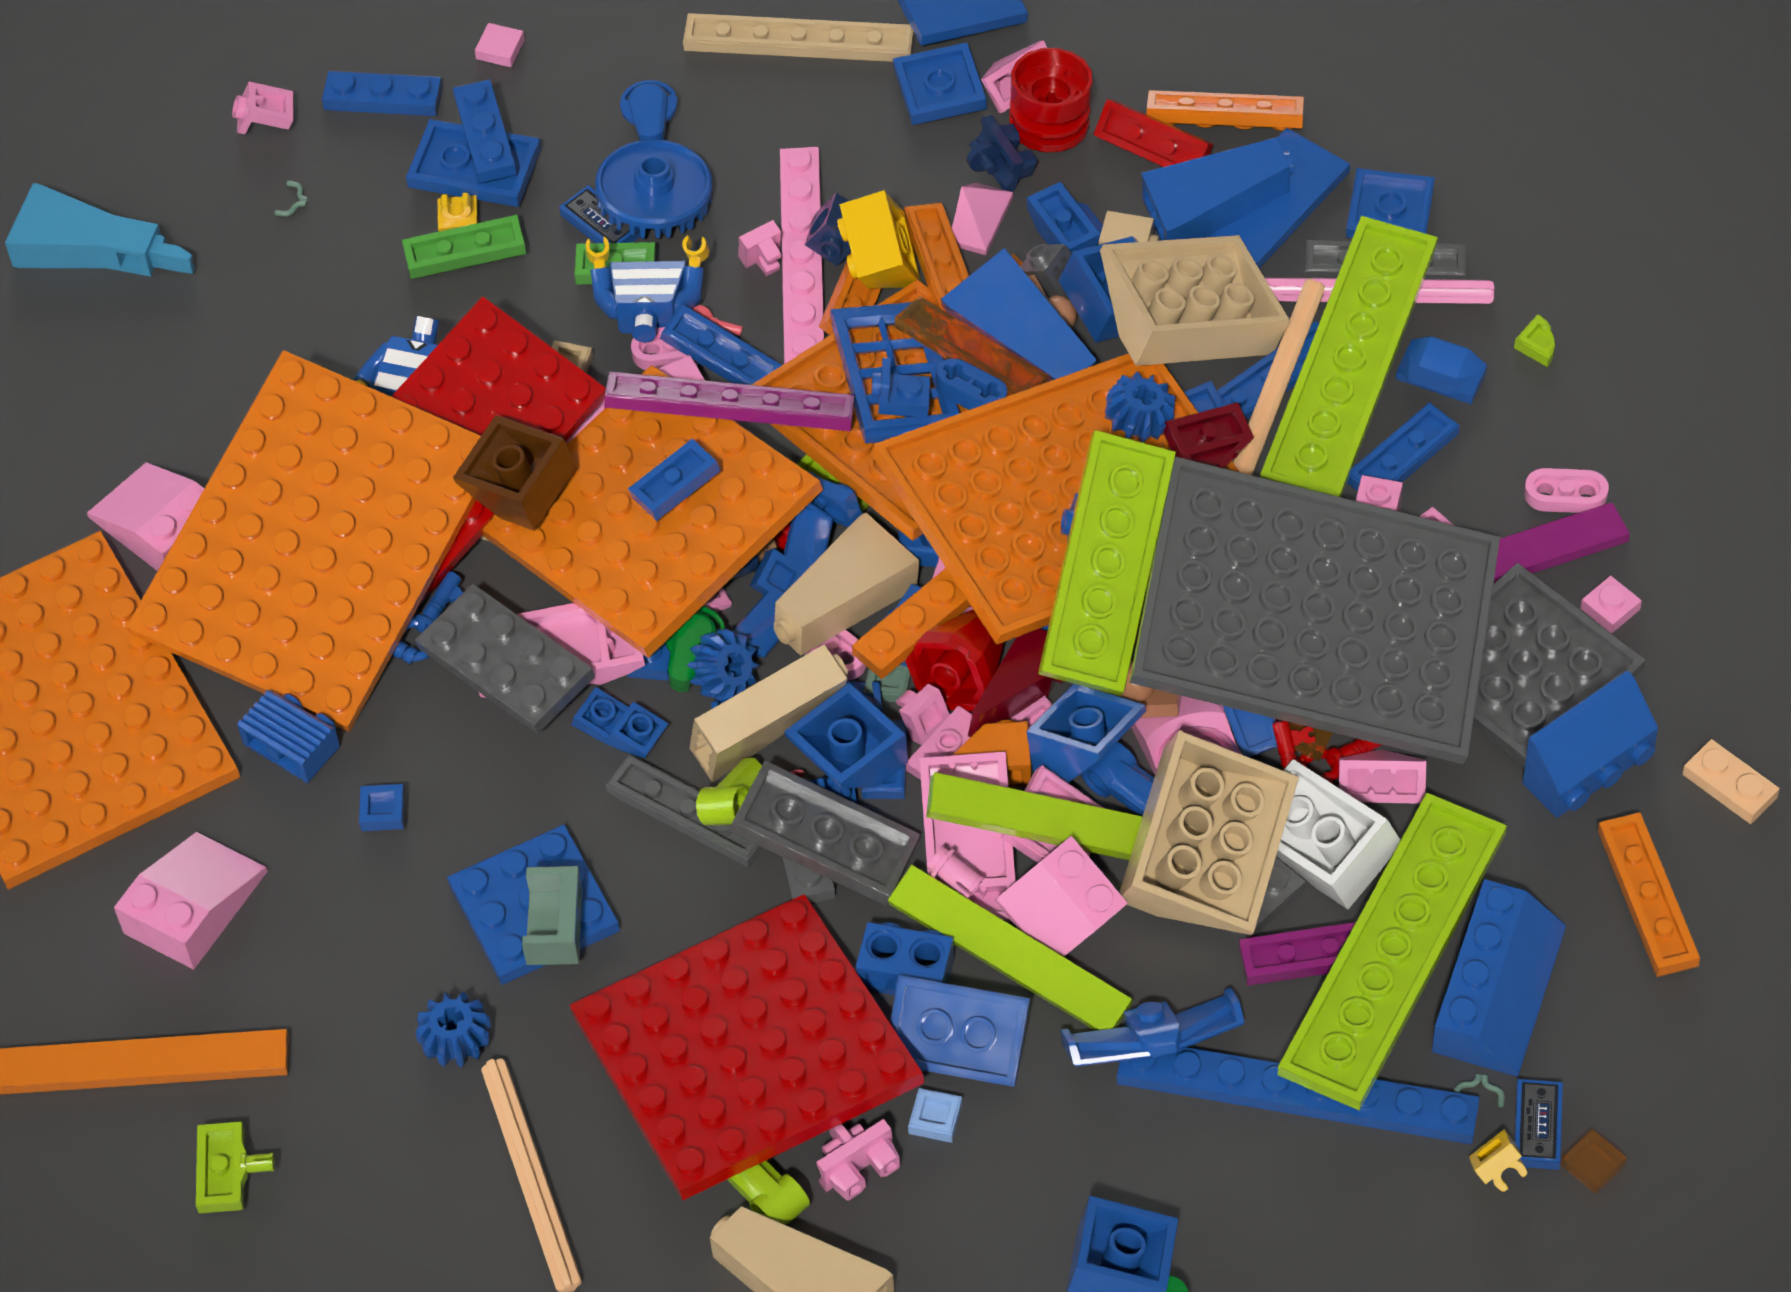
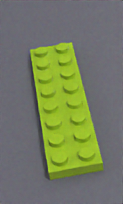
M1361 216L1264 463L1260 478L1342 498L1350 471L1356 461L1437 248L1438 237Z
M1426 793L1278 1065V1076L1360 1111L1506 835L1507 825Z

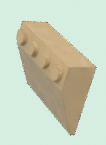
M1239 235L1104 244L1100 249L1119 337L1136 366L1268 355L1276 349L1290 322Z
M1179 730L1163 748L1119 892L1128 903L1127 905L1157 917L1252 935L1257 924L1299 777Z

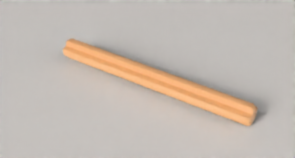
M1307 279L1303 284L1290 317V322L1284 332L1248 424L1254 439L1233 462L1240 473L1253 475L1323 296L1325 286L1321 282Z
M490 1059L486 1061V1065L482 1067L481 1071L555 1288L558 1292H574L581 1285L582 1280L510 1071L505 1060Z

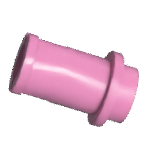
M941 847L927 865V868L932 871L931 876L933 878L939 876L969 899L985 878L978 875L955 857V850L951 849L948 851Z

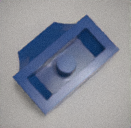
M1061 182L1026 197L1027 209L1038 233L1048 245L1065 244L1072 254L1073 251L1092 247L1099 243L1103 227L1102 223L1087 204L1074 200Z
M1430 336L1411 340L1396 371V379L1472 405L1486 376L1487 364L1468 348Z

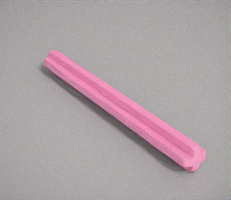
M1265 278L1279 302H1297L1303 284L1307 279L1321 282L1325 286L1320 302H1328L1337 279ZM1424 279L1416 303L1490 304L1494 299V283L1491 280Z

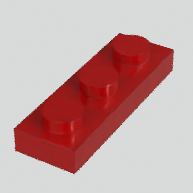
M1114 99L1106 100L1093 133L1094 136L1163 167L1208 156L1213 147V143Z

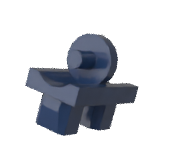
M993 115L983 116L981 119L982 131L969 144L972 150L967 155L966 161L971 170L975 172L986 170L988 174H992L1003 190L1015 191L1019 178L1033 175L1037 159L1031 150L1019 152L1015 150L1020 138L1019 132L1013 123L999 125Z

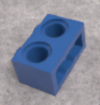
M867 922L855 967L856 973L868 991L894 996L899 975L949 983L954 963L953 937L944 936L941 932L935 930L921 932L903 929L894 923L875 924ZM882 953L893 954V956L889 958L876 957L877 955ZM926 960L936 962L931 966H923L919 964Z

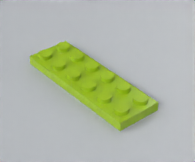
M1097 430L1091 434L1039 667V675L1119 696L1124 693L1175 459V451Z

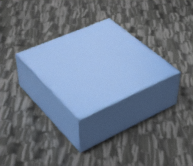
M919 1088L908 1125L909 1134L952 1143L963 1105L962 1097Z

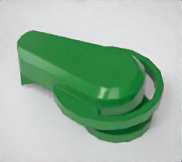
M702 606L665 642L667 650L671 653L668 667L669 685L677 692L689 691V687L692 685L690 681L695 675V670L686 666L691 661H695V656L689 648L694 647V645H701L700 636L706 633L717 632L714 622L709 616L714 618L721 630L726 629L719 615L705 606Z

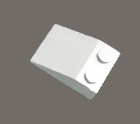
M1293 759L1283 771L1298 776L1299 779L1276 857L1316 889L1346 909H1349L1391 859L1401 840L1386 818Z

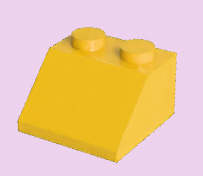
M885 190L839 204L843 218L837 220L838 228L843 241H849L851 255L847 256V264L853 279L858 278L868 289L904 288L917 279L922 283L905 213Z

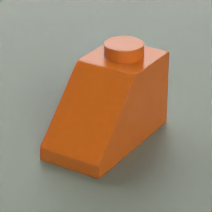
M1002 720L997 723L984 724L953 754L967 755L1006 752L1008 788H1026L1031 779L1030 751L1026 732L1028 730L1027 721Z

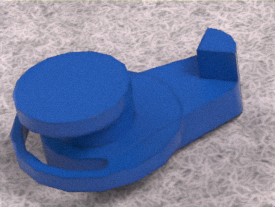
M645 80L637 82L625 90L621 96L620 109L623 117L630 124L635 125L639 141L664 140L666 122L676 113L678 101L675 91L668 84L657 80Z

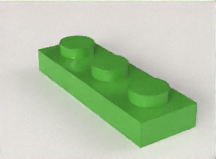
M517 215L402 239L411 279L526 254Z

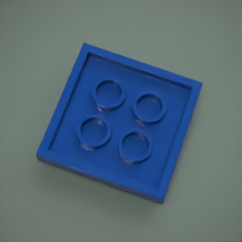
M561 825L447 877L449 887L501 985L545 966L526 965L522 947V937L527 935L529 889L526 879V869L528 867L578 866L583 888L580 949L620 932L616 917L565 825Z

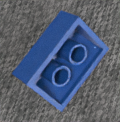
M1628 670L1529 737L1522 784L1556 818L1569 809L1576 811L1581 808L1592 793L1601 787L1606 789L1614 785L1624 771L1634 764L1640 766L1646 763L1656 750L1655 743L1658 726L1634 676Z

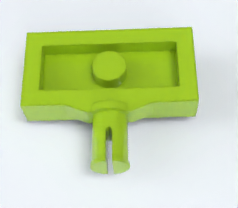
M242 1122L197 1125L196 1208L198 1213L244 1210V1185L248 1178V1173L275 1172L273 1152L247 1155L245 1150V1129Z

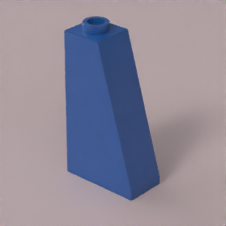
M1276 137L1142 173V200L1150 218H1154V228L1157 235L1160 236V241L1205 238L1289 192V176L1294 174L1293 160L1289 151L1283 152Z
M1005 248L941 298V305L946 312L1048 381L1097 364L1095 357Z

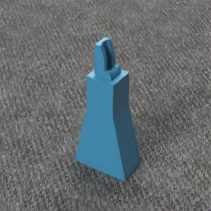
M37 183L32 184L5 241L12 267L107 268L151 277L155 267L193 274L195 271L192 254L180 246L165 243L166 239L161 235L158 224L112 215Z

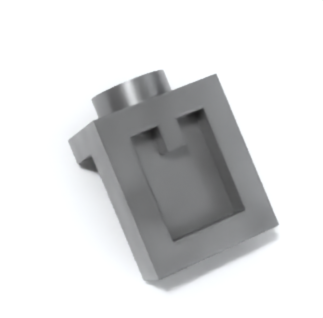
M1040 244L1032 248L1020 268L1027 276L1035 275L1050 297L1058 295L1068 298L1058 281L1071 256L1065 244Z

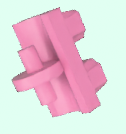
M884 1119L865 1131L859 1123L849 1130H846L842 1124L830 1129L829 1132L833 1140L821 1147L825 1157L816 1162L821 1174L819 1183L824 1190L828 1192L834 1188L846 1201L860 1194L866 1187L865 1179L859 1173L860 1170L871 1164L880 1177H886L900 1167V1157L892 1142V1131Z

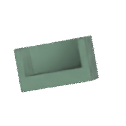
M578 866L528 867L526 869L529 889L527 935L522 937L526 965L579 964L583 888Z

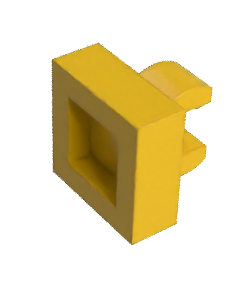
M462 193L461 197L448 198L447 194H443L441 198H437L438 231L479 223L476 195L470 196L468 193Z
M1505 1129L1469 1156L1473 1169L1481 1180L1487 1184L1493 1179L1495 1186L1503 1192L1508 1189L1505 1180L1501 1177L1502 1172L1506 1168L1516 1169L1522 1177L1527 1175V1170L1520 1159L1522 1156L1516 1142Z

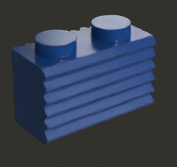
M270 689L266 690L264 696H261L259 701L255 702L254 707L250 708L249 712L244 714L243 719L239 720L237 724L242 742L246 747H250L252 751L263 755L265 759L276 763L279 767L289 771L305 783H308L340 747L336 735V726L328 717L321 713L313 716L304 711L301 703L292 695L284 694L281 697Z

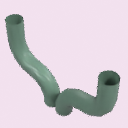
M287 181V186L298 189L297 196L301 201L294 203L287 211L275 210L276 216H291L297 208L306 207L308 197L303 195L304 189L300 183Z
M1476 1074L1474 1080L1463 1081L1454 1089V1093H1460L1462 1089L1473 1088L1481 1081L1487 1090L1497 1093V1106L1504 1107L1505 1095L1503 1090L1496 1085L1490 1084L1487 1075Z

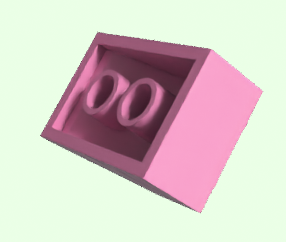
M146 462L89 510L87 515L93 522L158 571L204 488L191 479Z
M195 832L140 873L114 906V909L125 935L194 970L268 870L267 867Z

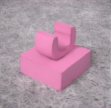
M927 684L917 694L907 690L896 700V703L902 707L899 712L911 740L920 745L950 715L940 689L930 684Z

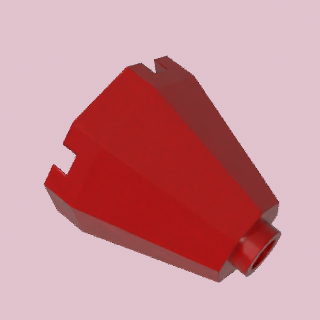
M970 610L926 631L918 640L905 662L914 685L919 692L927 684H930L940 689L948 710H955L960 706L966 711H973L997 671L1003 643L996 644L975 611Z

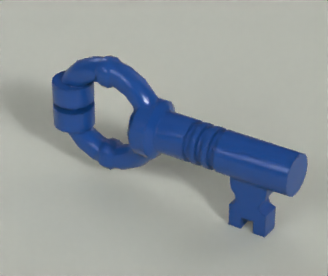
M449 571L421 615L413 617L406 630L415 628L418 632L422 633L440 616L448 602L453 603L464 592L458 587L462 581L460 576ZM401 639L393 655L400 660L403 659L404 662L410 665L413 662L422 661L429 657L424 652L418 651L411 646L409 647Z

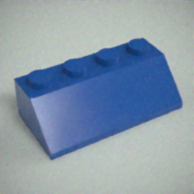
M1484 879L1435 1024L1433 1053L1519 1077L1566 930V925L1527 891Z

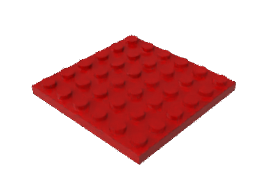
M805 894L569 1005L572 1016L682 1200H686L924 1084L921 1069Z

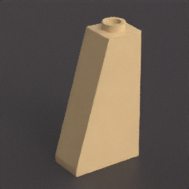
M867 513L860 515L775 602V622L773 627L776 636L782 643L789 644L800 656L902 598L911 584L917 585L919 560Z
M824 644L695 718L689 748L711 782L734 769L743 758H750L784 735L786 729L844 687L848 679V670L843 660L837 654L831 655Z
M742 1206L731 1217L727 1215L720 1219L711 1232L710 1243L713 1258L754 1292H894L893 1274L887 1269Z

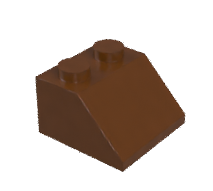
M495 415L453 476L456 484L500 519L534 531L575 471L576 465L563 438Z

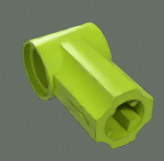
M743 758L717 787H704L700 790L696 800V810L701 823L704 825H732L762 767L756 758Z
M767 1161L727 1179L750 1203L749 1205L753 1212L783 1225L790 1223L810 1206L809 1198L802 1187L791 1176L787 1174L781 1176Z

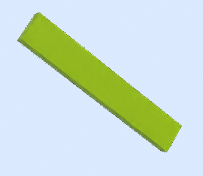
M934 772L930 777L926 818L1058 846L1072 836L1084 851L1124 860L1130 859L1142 820V816L942 773Z
M913 865L910 866L888 898V903L892 907L930 930L941 932L944 936L953 937L954 945L1094 1031L1117 1028L1124 1017V1011H1128L1133 1004L1132 999Z

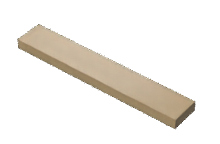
M688 13L683 47L684 51L893 62V58L912 54L915 33L911 26L907 24Z

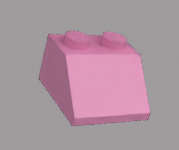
M1072 836L994 900L1020 931L1063 957L1128 904Z

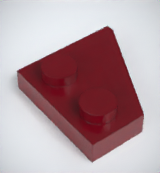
M1238 402L1166 421V427L1163 432L1171 451L1176 452L1175 457L1226 469L1254 439Z

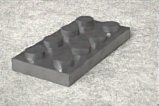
M474 584L415 639L418 648L536 734L595 677L592 667Z
M764 761L729 830L731 833L887 906L888 898L893 893L921 835L767 761Z

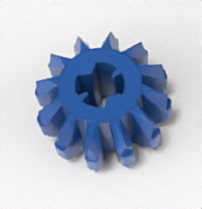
M1138 371L1131 378L1122 375L1117 380L1116 385H1113L1112 389L1108 391L1105 418L1112 421V431L1123 430L1127 439L1137 436L1144 443L1150 436L1158 440L1165 430L1166 421L1173 420L1175 396L1168 394V383H1155L1154 374L1148 379L1142 378Z
M728 629L717 630V632L706 633L700 636L701 645H694V647L689 648L695 656V661H691L686 666L695 670V675L690 683L701 685L700 695L713 697L714 700L727 701L746 690V686H752V684L757 683L751 672L761 665L752 662L751 657L757 648L746 646L747 636L733 634V631Z
M445 991L442 1002L437 1003L428 999V1011L418 1012L417 1022L419 1027L415 1034L417 1042L421 1044L424 1055L428 1060L437 1057L438 1063L444 1068L451 1059H455L456 1064L462 1068L464 1057L470 1056L478 1060L480 1055L479 1047L489 1046L490 1037L488 1031H490L491 1022L489 1016L484 1013L483 1005L478 999L470 1002L468 995L463 991L455 1000Z

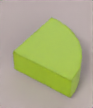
M1537 314L1515 339L1514 349L1548 367L1553 360L1555 351V339L1550 324Z

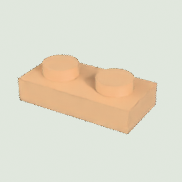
M1712 739L1684 765L1683 775L1749 824H1752L1778 798L1779 787Z

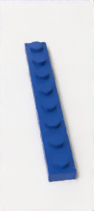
M1186 1047L1177 1051V1053L1158 1058L1126 1060L1119 1063L1117 1073L1118 1085L1471 1145L1473 1143L1480 1099L1478 1096L1376 1079L1359 1111L1278 1076V1065L1280 1063Z

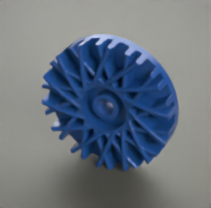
M653 139L624 145L613 151L603 160L596 174V198L598 209H601V215L609 214V223L611 225L617 223L618 230L622 229L624 223L628 224L630 234L634 235L639 231L642 239L645 238L646 229H655L656 238H660L661 233L670 238L672 227L677 225L681 233H684L685 228L692 230L694 227V217L702 221L703 215L708 214V204L712 203V175L708 165L694 151L675 142Z

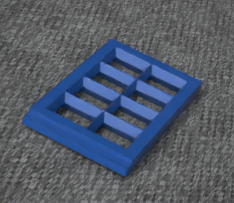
M925 301L831 309L832 328L851 395H854V408L865 444L878 443L959 414L957 404L943 397L933 388L929 389V400H939L942 414L928 415V418L904 416L905 418L876 421L873 417L871 405H879V397H871V394L867 395L863 380L872 379L873 372L881 373V367L860 369L856 354L886 352L887 357L891 358L890 374H931L935 386L937 366L944 360ZM917 324L919 338L890 339L887 326ZM879 327L883 341L853 344L849 329ZM924 348L928 363L897 364L894 351Z

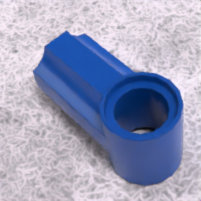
M1116 742L1099 761L1081 773V776L1086 785L1099 796L1106 798L1112 795L1137 815L1143 817L1154 778L1137 765L1136 759L1125 746Z

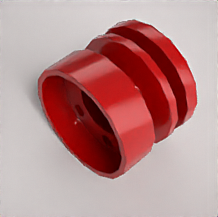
M1040 48L1026 53L1016 61L1011 71L1009 124L1013 123L1019 132V142L1029 149L1040 152H1061L1075 147L1084 140L1090 126L1089 116L1091 112L1090 101L1093 81L1092 70L1083 58L1071 51L1060 48Z

